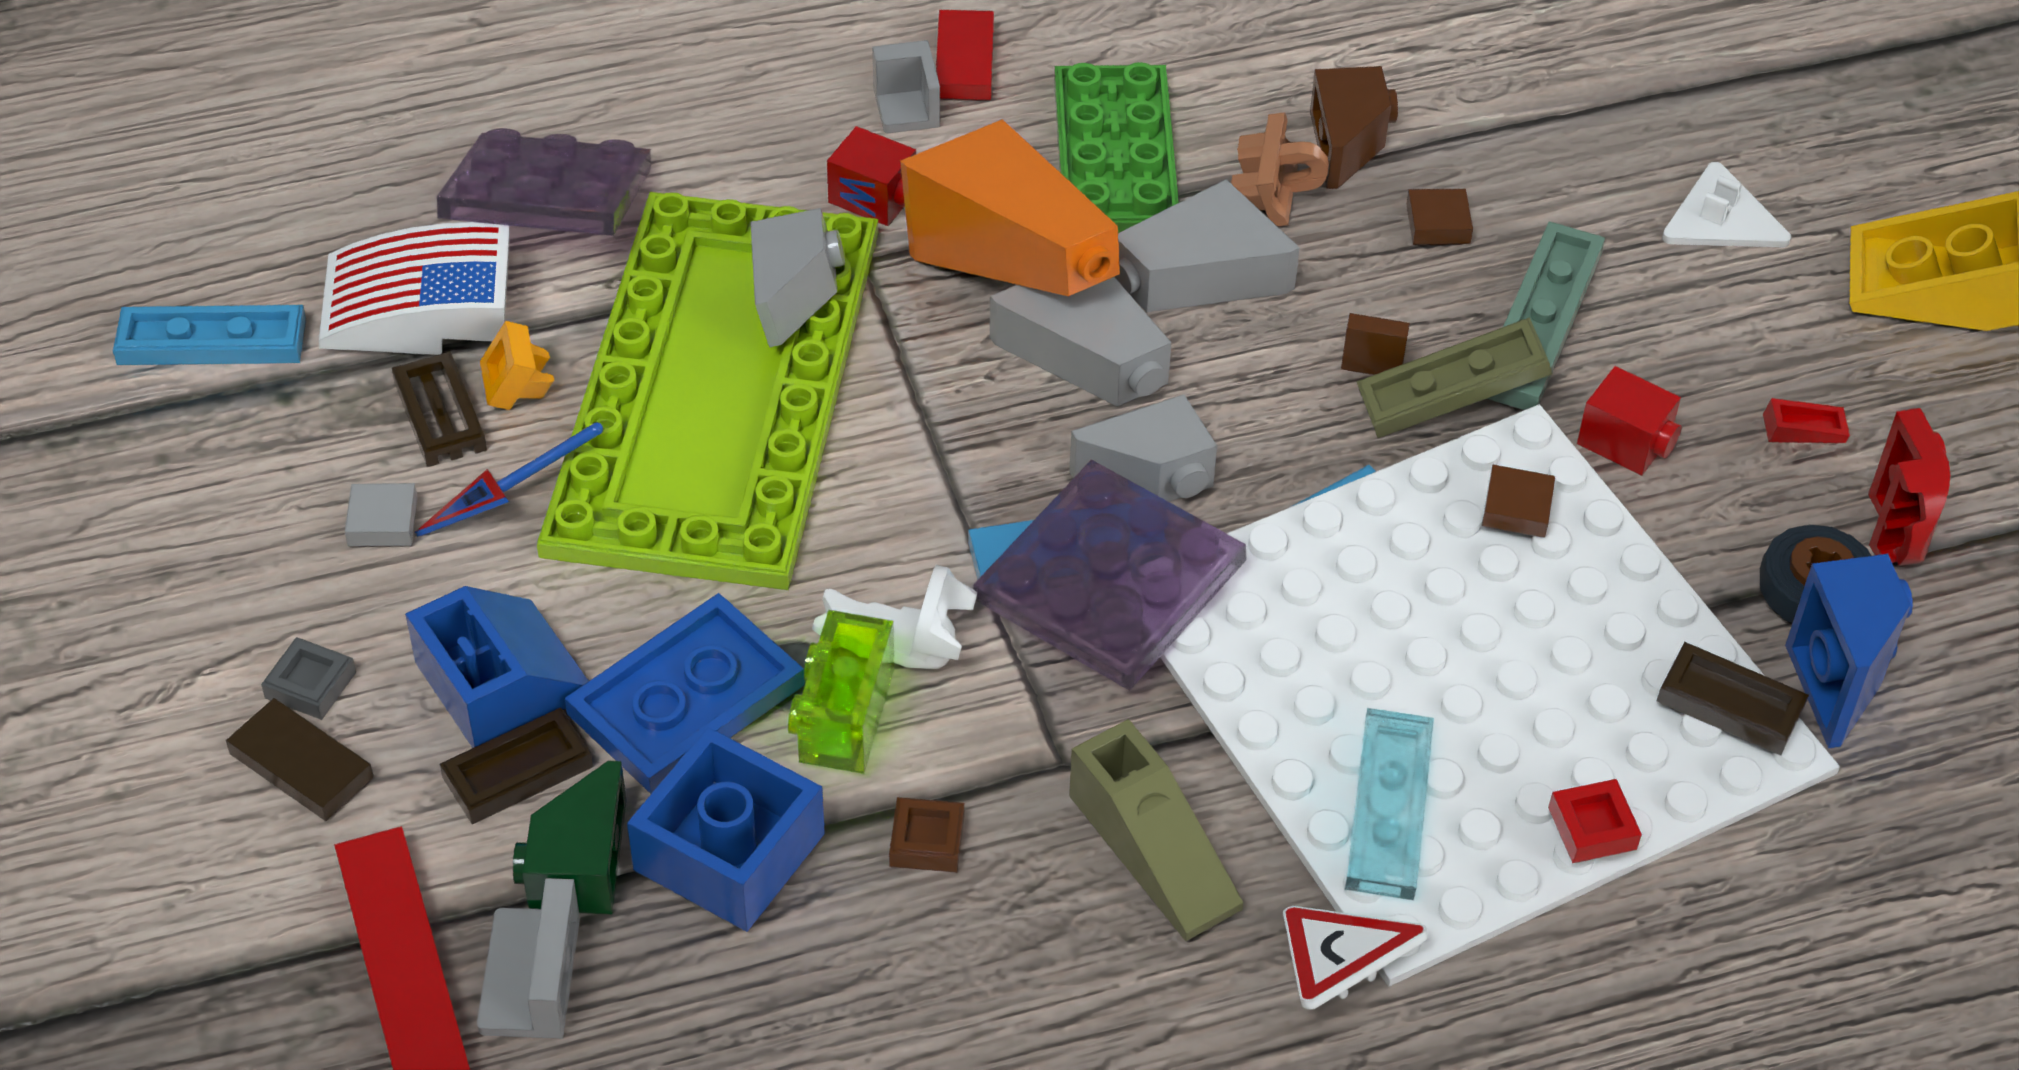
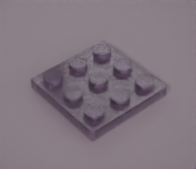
M507 128L492 129L486 133L482 132L437 195V218L614 236L651 171V149L636 148L633 143L620 139L606 140L600 144L577 142L574 136L567 134H551L544 138L520 136L518 131Z
M1091 459L973 584V589L978 592L975 601L1130 691L1247 560L1246 544Z

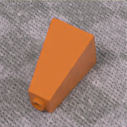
M1003 119L900 161L909 253L915 261L1068 297L1120 274L1118 226Z

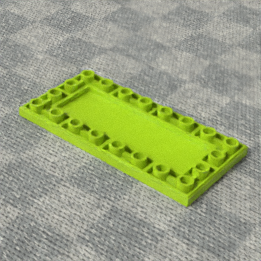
M649 192L571 437L594 423L602 424L603 432L565 455L537 541L538 557L541 559L789 590L879 234L878 219L858 217L849 213L833 214L822 212L828 231H839L844 251L845 265L835 267L837 292L782 345L769 347L755 306L751 222L808 210H799L791 206L774 207L741 203L732 199L715 200L690 197L673 192Z

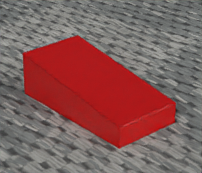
M1771 398L1763 412L1768 442L1846 443L1850 437L1844 407Z

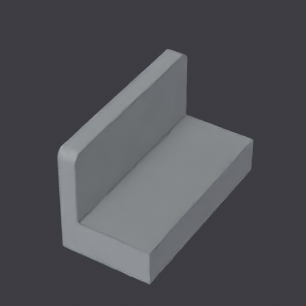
M546 878L541 909L498 908L494 912L477 1018L478 1031L481 1035L563 1039L580 921L574 879Z

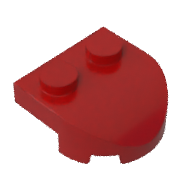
M1921 408L1896 411L1868 493L1879 515L1869 546L1875 555L1888 554L1891 562H1898V566L1924 561L1950 487V466L1946 456L1944 441L1938 432L1932 430Z

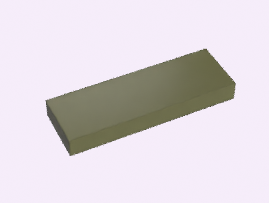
M1529 317L1356 382L1377 438H1381L1552 375L1549 360Z

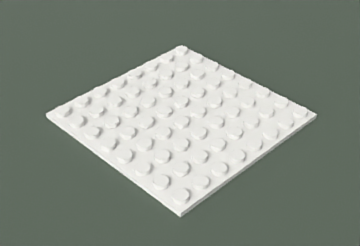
M1540 404L1113 580L1112 589L1335 911L1419 923L1426 926L1428 935L1426 942L1378 970V973L1388 987L1836 775L1840 768L1838 763L1800 718L1782 755H1778L1656 702L1660 688L1684 641L1757 673L1764 674ZM1493 464L1555 476L1549 524L1545 538L1482 526ZM1617 779L1642 833L1637 850L1572 864L1548 808L1552 792Z

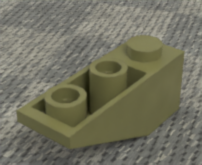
M1129 719L1072 748L1069 797L1185 941L1243 910V901L1169 767Z

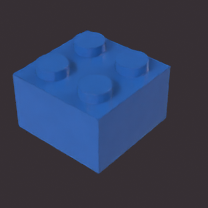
M707 727L627 822L633 870L748 932L824 836L823 788L821 785Z

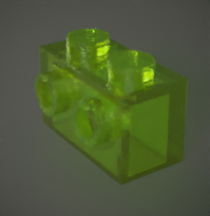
M828 610L819 642H812L808 649L804 669L806 684L803 694H795L789 713L788 733L797 735L799 763L865 774L894 673V621Z

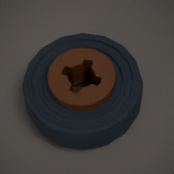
M1808 524L1789 528L1772 540L1762 558L1760 565V591L1770 608L1784 620L1793 623L1813 563L1872 555L1852 535L1833 527Z

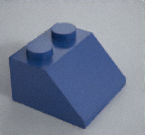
M1888 554L1813 563L1785 644L1803 690L1806 694H1809L1808 702L1828 748L1841 747L1881 687L1890 660L1896 656L1897 641L1905 620L1912 613L1913 599L1910 587L1904 579H1899Z

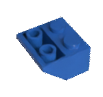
M464 586L405 614L415 663L472 748L560 707L562 710L566 709L564 698L589 682L531 599Z

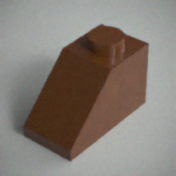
M1382 66L1315 69L1310 115L1317 145L1329 160V169L1325 180L1327 189H1338L1380 152L1386 144L1388 123H1396L1397 93L1395 89H1387Z

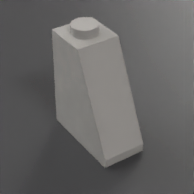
M1227 179L1118 233L1120 274L1115 276V278L1146 312L1282 295L1295 289L1300 247Z
M1115 277L1069 297L1021 285L1012 286L990 296V339L996 346L1117 407L1140 396L1151 395L1160 387L1168 384L1171 341Z

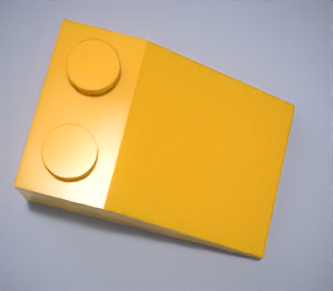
M2019 191L1851 226L1849 303L1852 312L1983 331L2019 326Z

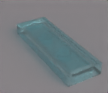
M1367 708L1363 727L1344 890L1414 900L1418 881L1434 718Z

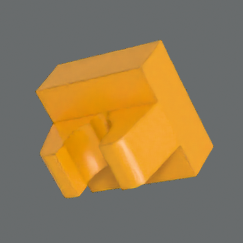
M505 320L481 358L480 366L487 405L510 410L518 398H543L554 382L553 375L541 372L550 358L549 352L531 343L528 326Z

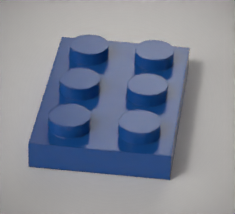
M717 593L565 697L566 712L614 760L622 761V767L652 794L707 727L731 738L804 686V668L720 593Z

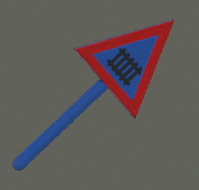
M594 423L498 482L495 481L489 470L486 469L416 530L415 534L419 537L508 503L509 501L504 495L505 491L603 432L602 424Z

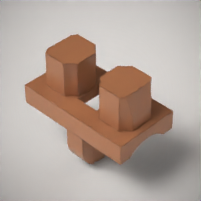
M1285 112L1268 114L1266 131L1264 133L1242 135L1239 137L1237 148L1238 160L1243 174L1232 175L1231 184L1260 211H1266L1267 217L1276 226L1288 225L1293 192L1309 191L1320 187L1325 182L1329 169L1328 157L1318 145L1310 142L1291 143L1286 138L1285 133L1288 119ZM1298 164L1309 166L1307 169L1297 171Z

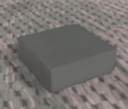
M296 637L262 682L261 686L265 699L271 701L273 698H276L291 709L322 720L355 675L356 668L352 657Z

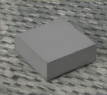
M415 483L351 484L345 526L347 545L412 546L418 498Z

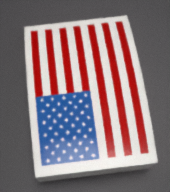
M459 222L411 227L367 238L329 253L319 333V349L440 355L442 354L443 339L493 341L505 322L510 222Z

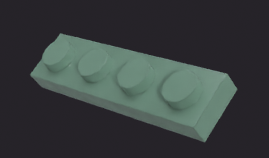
M1549 221L1503 327L1530 317L1553 373L1602 255L1605 237ZM1551 375L1487 399L1522 410L1529 409L1540 404Z

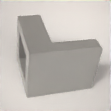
M928 40L872 46L873 89L883 131L885 133H896L940 127V85Z

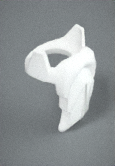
M935 564L922 609L903 606L900 610L877 602L866 604L829 588L825 589L822 599L826 613L815 618L812 629L820 636L848 643L863 652L885 656L888 661L907 668L940 669L947 664L949 659L958 660L962 647L955 639V628L946 615L947 610H973L978 592L958 581L949 568Z

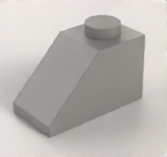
M821 208L751 222L755 306L769 347L782 345L837 292L835 267L845 265L844 251L839 231H828Z
M1183 394L1072 430L1069 472L1074 481L1160 505L1178 498L1195 496L1202 490L1213 487L1217 444Z

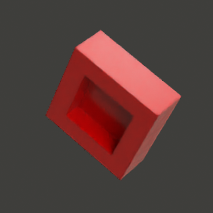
M1617 779L1552 792L1548 808L1572 864L1637 850L1642 833Z

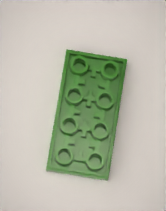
M1137 62L1130 65L1078 63L1073 66H1055L1054 88L1060 173L1118 226V233L1179 203L1166 65H1150Z

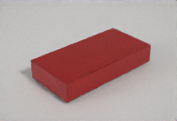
M939 10L936 73L940 85V99L991 100L994 11Z

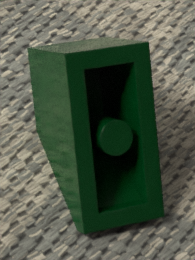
M622 761L605 762L531 814L527 842H516L513 855L514 884H524L529 909H541L546 878L574 879L579 913H613L627 802Z

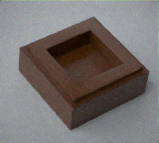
M1408 189L1406 206L1413 245L1471 244L1473 225L1466 189Z
M1350 313L1341 370L1375 375L1402 365L1404 363L1410 323Z
M1493 464L1482 526L1545 538L1549 524L1555 476Z
M897 797L889 850V867L958 873L965 803Z

